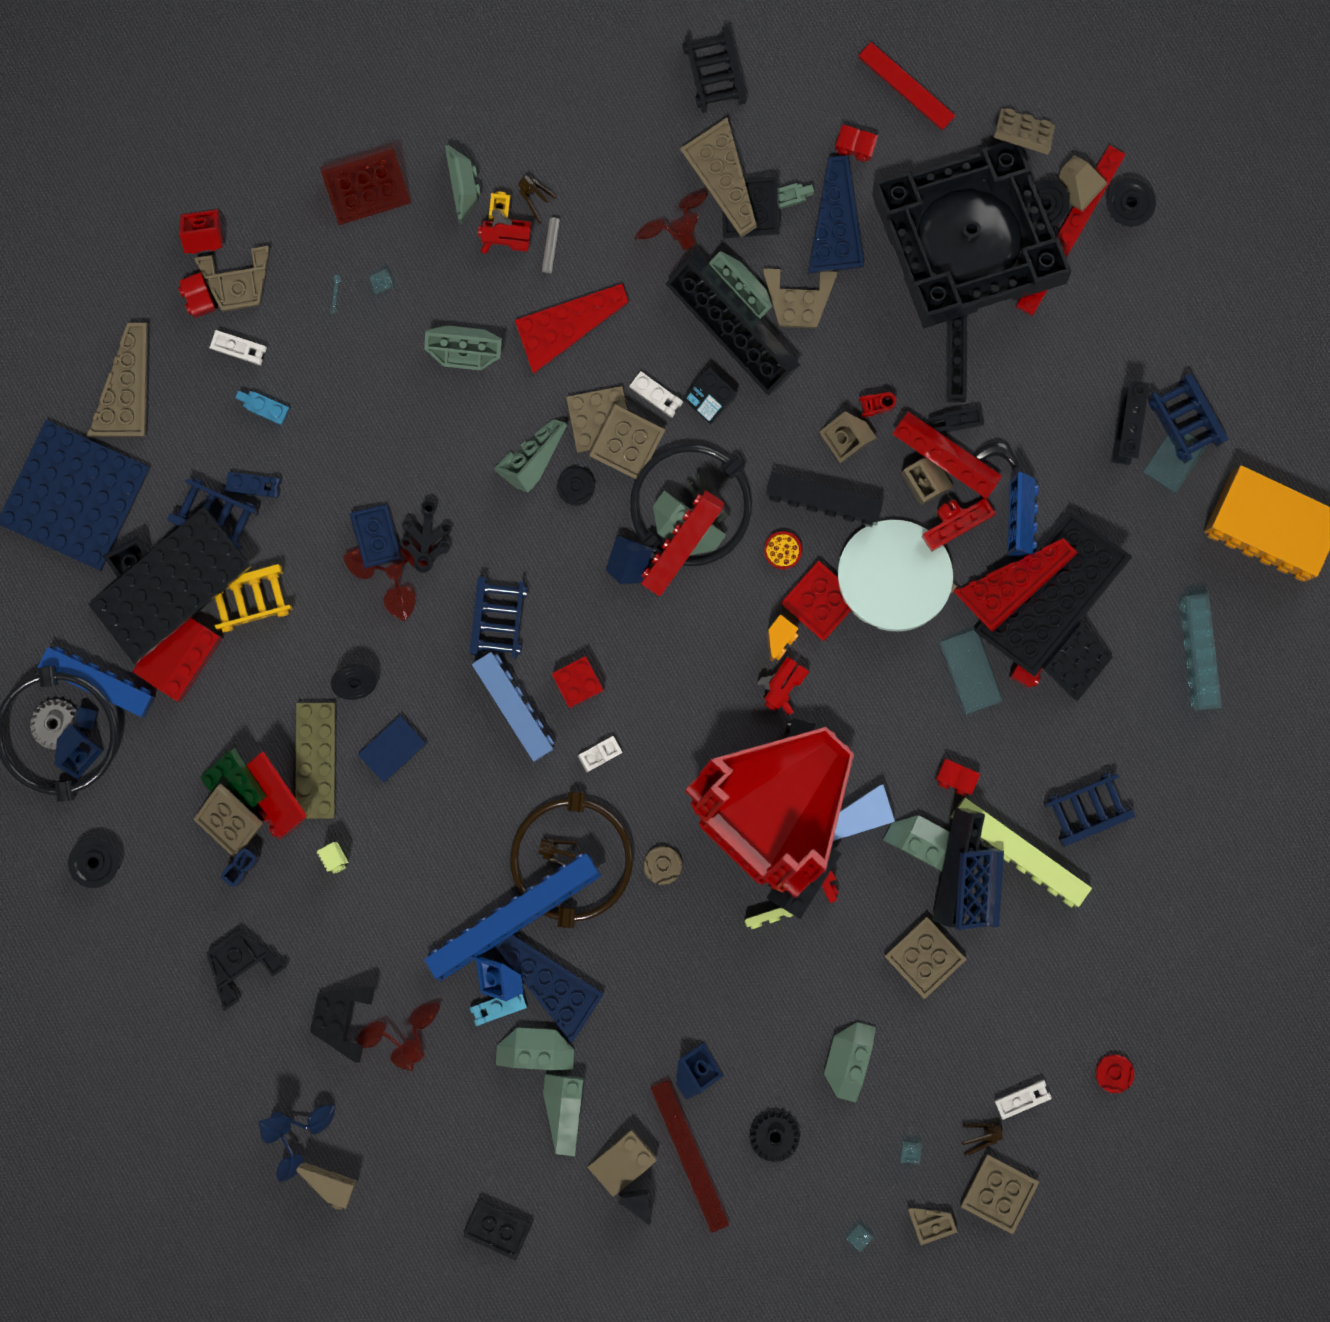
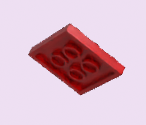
M820 561L812 567L780 603L823 642L851 611L841 595L838 577Z

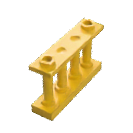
M277 564L244 573L226 588L234 592L240 615L239 619L229 621L222 596L224 592L220 593L215 600L222 624L215 625L216 629L222 630V633L234 630L233 627L270 616L278 615V617L289 615V611H292L293 607L291 605L285 606L278 582L279 575L283 574L282 567ZM266 578L271 582L277 608L266 611L259 585L261 583L260 580ZM248 583L250 586L252 585L259 613L250 616L247 614L241 592L242 585Z

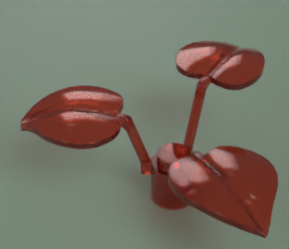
M708 191L695 192L685 196L679 202V207L684 208L683 216L672 221L668 226L664 224L665 221L663 219H656L646 223L636 233L635 241L637 239L652 238L663 229H666L673 236L674 240L679 241L683 250L693 247L696 242L692 233H694L699 216L695 212L688 213L689 208L699 206L706 199Z
M413 537L410 538L412 545L421 553L419 543ZM405 541L403 543L404 546H408L410 544L408 541ZM433 544L429 547L428 554L432 552ZM359 548L343 556L344 562L349 571L356 577L361 579L371 578L374 574V569L385 571L388 578L394 580L396 589H390L386 592L384 606L389 613L405 621L414 609L416 598L415 593L410 587L404 586L399 588L398 578L402 574L401 568L408 561L414 567L415 559L407 550L400 548L401 555L406 558L401 564H391L387 568L374 566L364 569ZM421 561L420 565L426 566L427 563L425 561Z
M425 1004L412 1012L409 1023L414 1025L412 1029L415 1041L408 1040L401 1045L388 1033L384 1032L386 1024L380 1021L372 1022L364 1027L356 1041L358 1044L363 1045V1048H371L380 1042L382 1036L387 1037L398 1046L391 1054V1062L399 1068L413 1071L414 1064L424 1057L417 1028L424 1029L431 1024L440 1009V1004Z

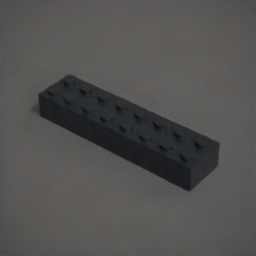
M699 254L688 258L666 282L669 289L767 395L776 391L800 366L797 360Z

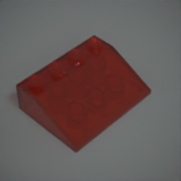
M393 145L320 167L339 225L411 203Z

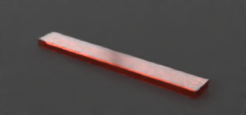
M669 1080L650 1087L711 1233L729 1226Z

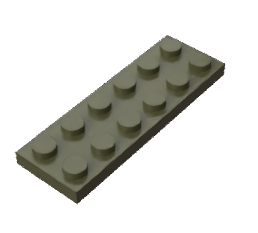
M296 703V800L307 815L305 819L335 818L336 703Z

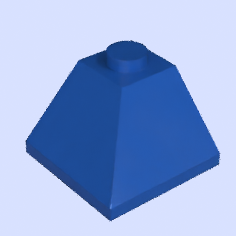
M479 956L475 957L480 992L482 994L508 1001L523 993L520 974L504 964Z

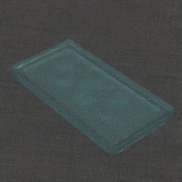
M975 630L940 642L965 714L1002 702L979 635L974 632Z

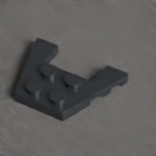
M237 930L206 952L224 1011L240 1001L229 986V983L261 961L272 977L288 967L241 930Z
M368 986L318 993L310 1032L353 1062L359 1063L363 1045L346 1041L354 1001L372 1004L375 987Z

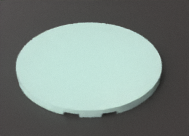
M885 520L878 522L877 526L873 525V527L863 528L847 543L838 566L839 589L845 603L863 622L881 630L907 631L926 624L936 617L945 606L953 584L952 564L944 546L931 552L921 537L922 534L928 531L927 529L908 521Z

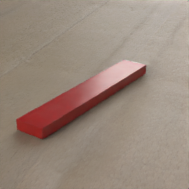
M872 42L859 54L858 58L940 130L943 131L955 118V115Z

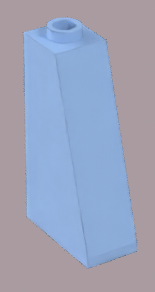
M884 785L877 786L840 811L833 841L895 822Z

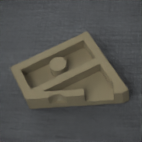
M907 1208L920 1245L957 1233L950 1212Z

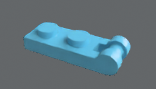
M520 994L508 1001L494 998L470 1007V1011L474 1014L475 1025L478 1026L525 1009L527 1005L523 994ZM486 1008L488 1015L483 1017L481 1010Z

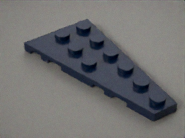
M848 155L829 157L808 274L864 267Z
M511 935L499 943L496 948L515 972L521 975L522 981L557 1023L570 1042L573 1043L604 994L515 935Z

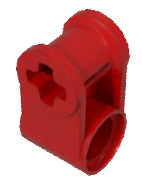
M890 392L858 398L862 404V417H871L890 412L896 405V397ZM889 398L893 404L886 407L883 405L882 400Z

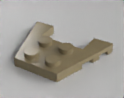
M268 246L251 248L254 268L221 274L215 273L212 255L195 258V262L222 312L260 306L269 256Z
M763 269V275L767 283L778 326L817 329L837 272H820L819 291L780 289L781 269Z

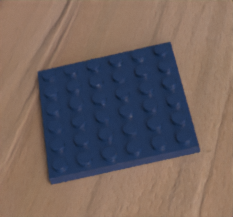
M45 420L0 514V525L102 571L106 563L103 555L112 550L150 471V467Z

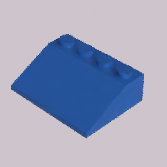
M1018 472L1010 480L1007 556L1025 557L1029 554L1032 555L1033 552H1036L1037 542L1034 541V533H1037V522H1034V515H1037L1038 503H1035V496H1038V484H1035V478L1023 472Z

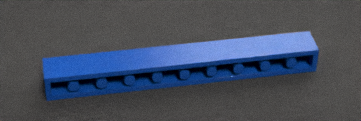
M588 854L578 855L574 858V862L561 866L554 875L544 877L541 880L542 883L536 887L531 886L525 890V894L512 898L507 906L497 908L490 917L482 918L473 928L463 930L458 938L450 939L445 942V946L441 949L431 951L428 954L429 957L424 960L434 978L443 981L475 960V957L481 956L602 877L592 858Z

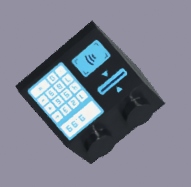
M708 368L694 383L683 400L711 425L736 399L737 393L715 372Z

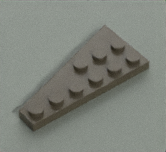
M726 118L680 148V150L739 236L743 237L757 228L729 121Z
M127 323L120 342V348L113 361L111 373L108 375L100 397L97 412L94 414L93 423L88 431V437H146L147 323Z

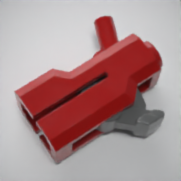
M500 209L492 210V216L495 217L493 222L483 221V225H479L478 237H481V242L484 243L480 249L483 254H487L492 244L508 245L512 250L528 252L531 222L507 219Z
M789 657L785 659L776 674L761 677L757 682V686L764 685L769 691L764 698V705L773 711L775 708L778 710L782 706L788 716L794 712L788 703V694L794 686H800L809 673L807 669L799 665L787 681L786 679L797 665Z

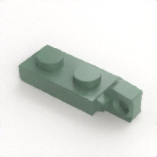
M796 183L779 188V209L806 201V197L814 195L813 186L802 187V184L797 185Z

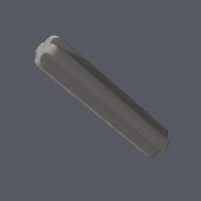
M551 217L549 220L542 272L552 273L560 224V220Z

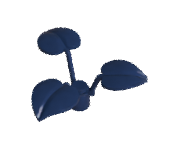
M333 1103L315 1109L308 1117V1125L294 1121L290 1117L284 1116L281 1112H275L270 1118L259 1121L262 1141L270 1144L281 1137L289 1152V1157L281 1160L277 1167L276 1174L279 1182L287 1181L298 1173L296 1171L297 1167L304 1163L301 1155L294 1156L283 1134L289 1132L291 1123L306 1130L310 1129L311 1134L322 1132L329 1126L334 1117L335 1106Z

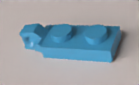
M238 391L235 397L237 400L244 402L243 407L248 411L281 426L290 410L289 407L256 392L250 391L247 395Z

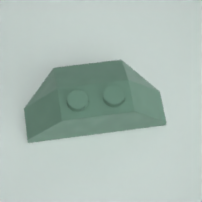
M446 145L445 150L459 224H462L478 203L477 196L481 195L479 184H475L474 177H477L476 166H472L471 160L449 145Z
M720 251L709 262L708 265L759 320L772 308L767 290L740 261Z
M447 325L425 331L424 350L430 353L444 367L481 371L501 357L502 339L487 330Z
M665 490L653 505L657 533L665 539H671L674 535L672 533L673 529L678 523L680 525L683 523L684 519L682 517L687 509H690ZM712 524L690 555L716 550L726 534Z
M918 815L891 823L883 841L942 872L950 832Z
M856 1022L833 1037L824 1075L837 1098L856 1103L863 1086L872 1052L876 1027Z
M516 1028L497 1045L496 1065L541 1070H573L574 1049L557 1030Z

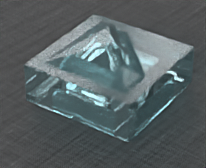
M386 269L369 276L373 290L377 295L394 288L389 272Z
M902 1142L900 1161L902 1163L920 1164L922 1143Z
M858 1223L847 1235L846 1239L861 1252L873 1239V1236Z

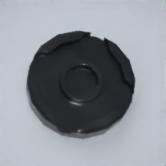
M570 468L560 475L557 482V491L559 497L565 503L572 506H580L587 503L594 494L595 484L588 471L581 468Z

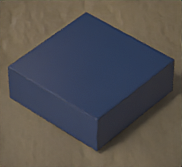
M77 707L73 726L93 730L97 711Z

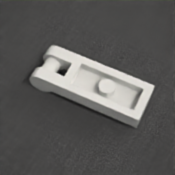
M217 330L210 345L211 350L261 366L263 361L261 359L262 355L267 349L263 345ZM251 349L256 350L254 356L249 355Z
M641 371L629 386V388L671 418L675 415L674 411L677 407H681L683 404L681 399L674 396ZM667 400L672 402L669 407L664 405Z
M1038 1081L995 1100L994 1102L1001 1118L1004 1120L1052 1099L1050 1092L1047 1093L1045 1088V1081ZM1036 1090H1038L1040 1096L1037 1098L1033 1093Z

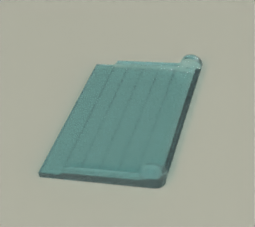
M1189 434L1181 437L1186 447L1198 441ZM1167 435L1143 472L1172 492L1177 493L1207 448V445L1191 453L1193 459L1184 464L1177 457L1176 448Z

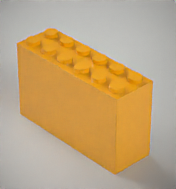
M1240 465L1231 472L1204 533L1208 534L1207 537L1212 540H1221L1225 542L1227 547L1232 549L1238 548L1242 550L1244 555L1248 557L1255 556L1260 559L1261 563L1269 566L1272 564L1277 567L1278 571L1285 574L1289 572L1295 575V579L1305 582V580L1308 581L1318 577L1330 551V507Z

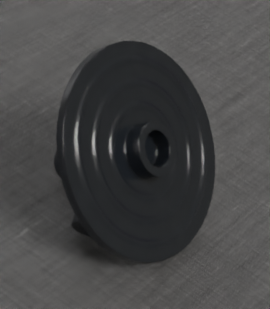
M360 664L344 666L337 670L331 678L332 691L338 697L347 700L364 698L377 685L375 672L371 668Z

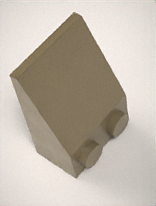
M631 1128L587 1168L613 1197L655 1163L657 1157Z
M305 1162L297 1167L296 1171L327 1203L331 1204L332 1208L342 1210V1208L346 1209L349 1206L358 1183L357 1180Z

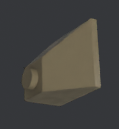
M1075 155L1061 169L1058 182L1069 190L1068 194L1071 197V205L1081 211L1107 185V182L1089 163Z
M843 412L819 431L840 463L876 439V436L865 421L847 412Z

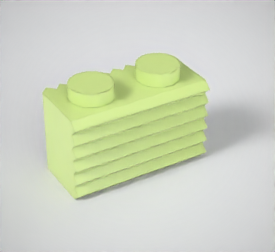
M333 842L317 851L321 861H323L322 864H325L324 867L327 868L326 871H332L333 874L346 869L345 864L349 863L338 842Z

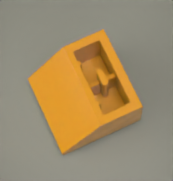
M781 614L767 631L769 657L772 662L775 659L779 661L787 651L784 648L787 643L791 646L798 637L796 633L798 628Z

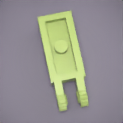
M779 907L746 918L744 922L746 927L750 926L751 929L762 926L761 922L769 920V923L781 920L780 916L782 915L792 917V914Z

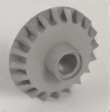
M58 699L48 700L38 705L30 718L31 734L35 741L48 749H56L57 738L70 724L73 726L76 709L70 703ZM53 719H56L58 722V726L55 729L50 727V722Z

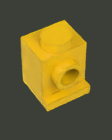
M505 192L491 193L489 221L494 220L495 217L492 216V210L496 209L498 205L503 207L500 210L508 219L510 195H506Z

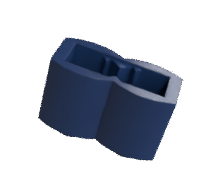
M250 848L242 849L235 856L233 864L225 868L221 879L231 887L240 885L245 880L247 872L257 865L260 856Z

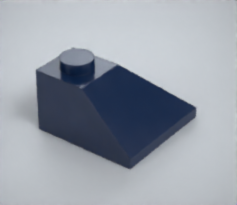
M70 724L57 738L54 764L71 776L79 779L104 750L83 732Z
M704 1043L678 1060L676 1084L686 1100L703 1092L723 1077Z

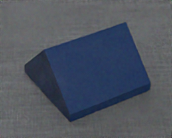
M617 536L606 571L619 584L642 583L643 577L641 575L647 568L653 548Z

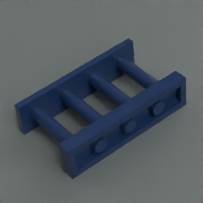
M1192 373L1180 380V387L1161 397L1156 392L1148 397L1150 408L1156 412L1176 448L1177 457L1184 464L1192 460L1191 453L1210 443H1214L1217 447L1229 440ZM1183 393L1187 394L1190 403L1168 414L1163 404ZM1193 409L1196 410L1199 419L1177 430L1172 420ZM1201 426L1207 429L1209 433L1207 437L1186 447L1181 438L1182 436Z
M186 478L185 482L191 488L179 513L177 512L176 515L170 513L167 520L180 527L187 521L186 515L198 489L206 492L209 495L203 507H206L208 511H210L216 497L226 502L217 520L222 528L233 505L243 509L231 537L229 536L241 552L242 546L238 544V538L250 513L258 516L259 512L255 510L256 506L248 502L244 504L204 487V482L193 478L191 481Z
M478 577L470 654L479 655V651L483 649L512 652V659H517V655L521 654L522 645L518 643L523 598H527L528 587L524 586L525 583L523 581H520L519 588L490 585V583H486V578ZM490 592L518 595L517 607L488 604V602H484L485 594ZM488 611L516 614L515 626L485 623V621H482L483 613ZM486 630L514 633L513 645L483 642V640H480L481 632Z
M1109 772L1100 776L1101 780L1062 797H1059L1057 794L1047 799L1048 802L1044 804V807H1053L1064 833L1062 834L1063 838L1059 839L1062 847L1136 817L1133 810L1127 811L1123 807L1112 780L1119 778L1118 774L1112 775ZM1102 784L1106 785L1116 808V816L1111 818L1108 815L1106 816L1095 790V787ZM1086 791L1099 817V823L1094 825L1088 823L1077 795ZM1069 798L1081 824V830L1075 833L1070 829L1059 804Z

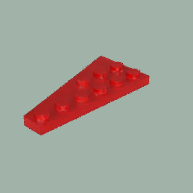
M623 284L515 320L533 375L560 353L566 351L592 329L599 326L608 317H611L628 304Z
M1063 538L1042 548L1037 553L1029 554L1024 559L1016 563H1010L987 574L986 577L973 581L969 585L961 589L958 588L953 592L993 632L1078 553Z

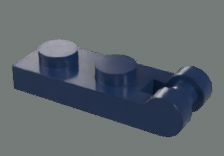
M228 472L225 491L278 498L279 492L277 491L278 485L281 484V479ZM266 484H271L270 490H265Z

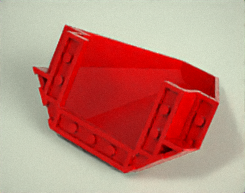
M824 727L711 759L699 773L700 775L685 791L692 798L690 803L694 813L699 815L701 819L699 822L700 828L754 881L761 885L764 883L771 884L772 889L780 892L787 890L793 897L797 898L810 883L814 882L826 871L854 753L836 737L833 731Z

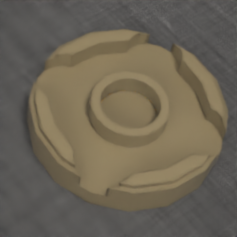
M665 846L656 847L645 857L644 872L652 882L660 885L670 884L680 875L682 869L681 859L672 848Z

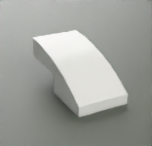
M614 736L579 754L578 758L586 772H589L620 755L622 751Z

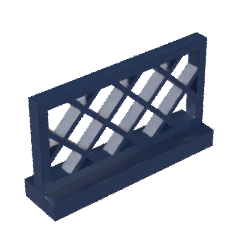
M986 847L985 850L960 853L955 929L963 930L984 926L999 927L1004 851L993 847ZM985 855L984 865H982L979 861ZM967 857L973 859L969 867L966 866ZM977 865L980 870L974 876L972 870ZM984 874L983 883L981 885V883L978 880ZM968 876H970V878H971L972 880H971V882L966 886V885H965V879H966ZM976 884L978 890L973 895L970 890ZM982 893V902L979 903L977 899ZM968 894L971 899L964 905V898ZM975 903L977 908L971 913L969 909ZM981 912V921L978 922L976 917ZM967 913L969 919L965 924H962L963 917Z

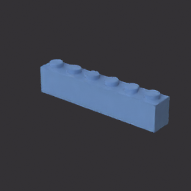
M490 652L474 662L472 666L533 762H536L554 750L552 748L554 742L549 735L545 736L541 731L544 727L540 720H534L532 717L533 709L528 702L524 704L521 697L524 695L519 687L514 688L510 681L513 678L508 670L504 672L500 665L503 662L497 654L493 655Z

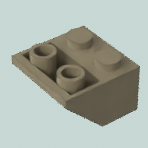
M928 458L919 460L901 473L920 506L954 487L944 470Z

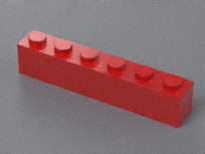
M910 412L906 413L892 433L986 499L1002 478V475Z
M706 490L702 496L700 494L697 495L692 503L695 506L692 510L687 509L682 517L684 519L681 525L678 523L672 531L673 537L671 539L667 538L662 545L664 550L661 554L656 553L651 561L654 563L652 567H647L641 575L644 578L641 585L658 596H661L723 509L725 503Z

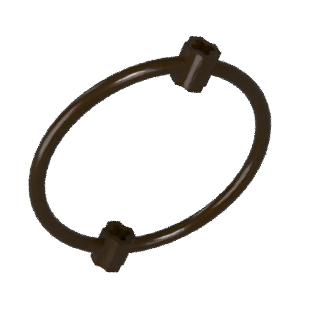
M568 792V798L549 802L532 812L519 827L514 837L510 854L512 877L522 896L525 894L526 888L518 868L519 847L529 826L542 814L563 806H567V811L584 812L585 807L598 812L615 827L621 837L625 851V868L618 888L606 902L588 912L576 914V909L559 907V912L550 910L544 914V916L558 920L557 927L574 928L575 922L594 918L611 908L624 893L633 867L632 847L623 825L609 810L595 802L585 800V793Z

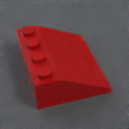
M191 618L138 662L132 672L175 701L181 703L223 638Z
M261 752L246 766L267 796L256 806L259 810L258 815L263 822L266 821L269 825L268 829L271 835L280 840L298 829L307 815L265 753Z

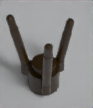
M527 175L518 183V186L521 188L519 193L526 200L538 223L541 224L542 221L527 194L532 195L536 193L546 203L548 199L538 188L554 199L557 196L541 185L535 178L532 179Z
M548 838V841L544 839L541 841L538 854L543 855V859L549 860L560 867L565 864L551 857L555 853L572 858L576 857L575 854L557 849V845L554 844L577 845V841L554 840Z
M991 1122L962 1125L966 1128H987L984 1130L983 1136L961 1143L966 1145L982 1140L988 1141L965 1152V1156L990 1145L997 1144L999 1140H1003L999 1124L993 1126Z

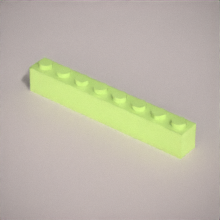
M966 798L961 800L957 808H968L985 814L980 838L985 842V847H993L1004 851V860L1009 863L1010 860L1014 862L1017 870L1023 874L1028 872L1032 875L1031 880L1039 885L1042 883L1046 885L1049 893L1054 896L1060 895L1064 898L1062 902L1069 907H1079L1092 889L1090 886Z

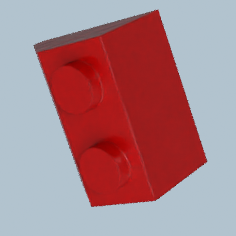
M218 209L180 215L179 235L185 254H196L206 250L215 251L222 248L223 237Z

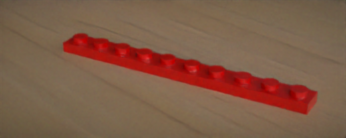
M1110 145L1095 169L1107 182V185L1083 211L1073 207L1056 236L1066 257L1126 155ZM1047 290L1021 298L1016 308L1033 316Z

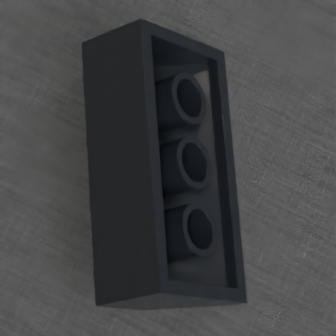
M831 847L826 871L814 882L810 883L797 898L793 897L787 890L780 892L775 889H771L766 898L801 919L842 853Z

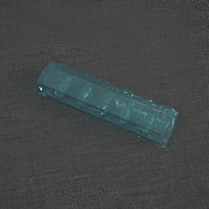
M1209 593L1187 595L1182 597V601H1180V611L1184 614L1182 629L1186 632L1184 647L1185 650H1188L1186 665L1187 669H1190L1191 675L1188 678L1189 687L1192 688L1193 696L1190 698L1191 706L1194 707L1195 711L1222 708Z

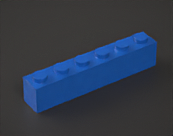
M54 646L53 649L47 647L37 668L56 666V672L81 677L99 689L108 702L140 717H146L155 699L154 696L150 695L152 691L143 687L139 690L133 687V682L126 679L120 681L116 679V674L107 670L103 673L99 671V666L90 662L86 665L81 662L82 658L72 654L69 657L64 654L65 650ZM66 681V682H68V683H70V684H72V685H75V686H77V687H79V688H81V689H83V690L89 692L88 690H86L85 688H83V687L80 686V685H77V684H75V683Z

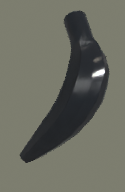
M1002 442L988 443L973 455L980 461L992 456H1000L1009 462L1012 468L1019 464L1014 458L1010 447Z

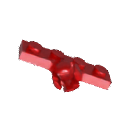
M986 498L967 509H962L956 500L948 501V505L946 503L943 504L937 511L942 523L921 536L931 552L994 517L996 513Z

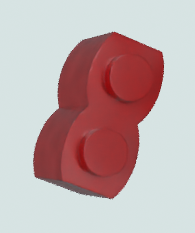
M842 125L835 150L841 156L853 155L858 161H871L878 136L867 131Z
M201 272L179 281L181 286L178 289L182 298L186 297L187 304H185L189 315L192 314L195 318H198L216 310L209 288Z
M944 759L935 780L938 781V786L947 790L949 787L956 789V794L966 798L967 795H972L981 774L953 761Z

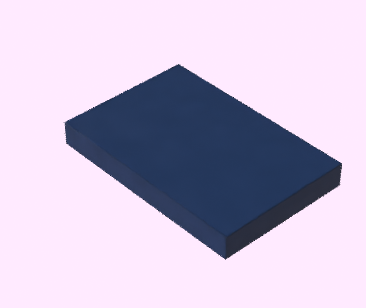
M387 504L349 514L364 569L402 559Z
M399 716L368 744L358 756L385 783L426 745V742L402 716Z

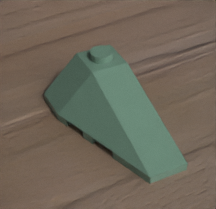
M555 419L551 420L535 433V437L531 441H524L520 444L521 448L514 454L512 452L508 453L494 468L495 472L516 489L529 492L540 480L567 427L566 423Z
M545 1074L543 1096L556 1154L575 1156L584 1078Z

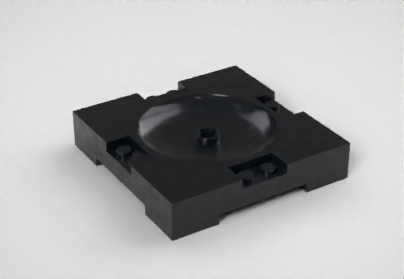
M1005 141L983 148L980 153L912 174L908 171L874 182L872 197L890 244H893L904 272V280L923 329L975 313L979 308L1012 298L1016 300L1067 284L1071 268L1058 237H1055L1030 176L1031 170L1021 146Z

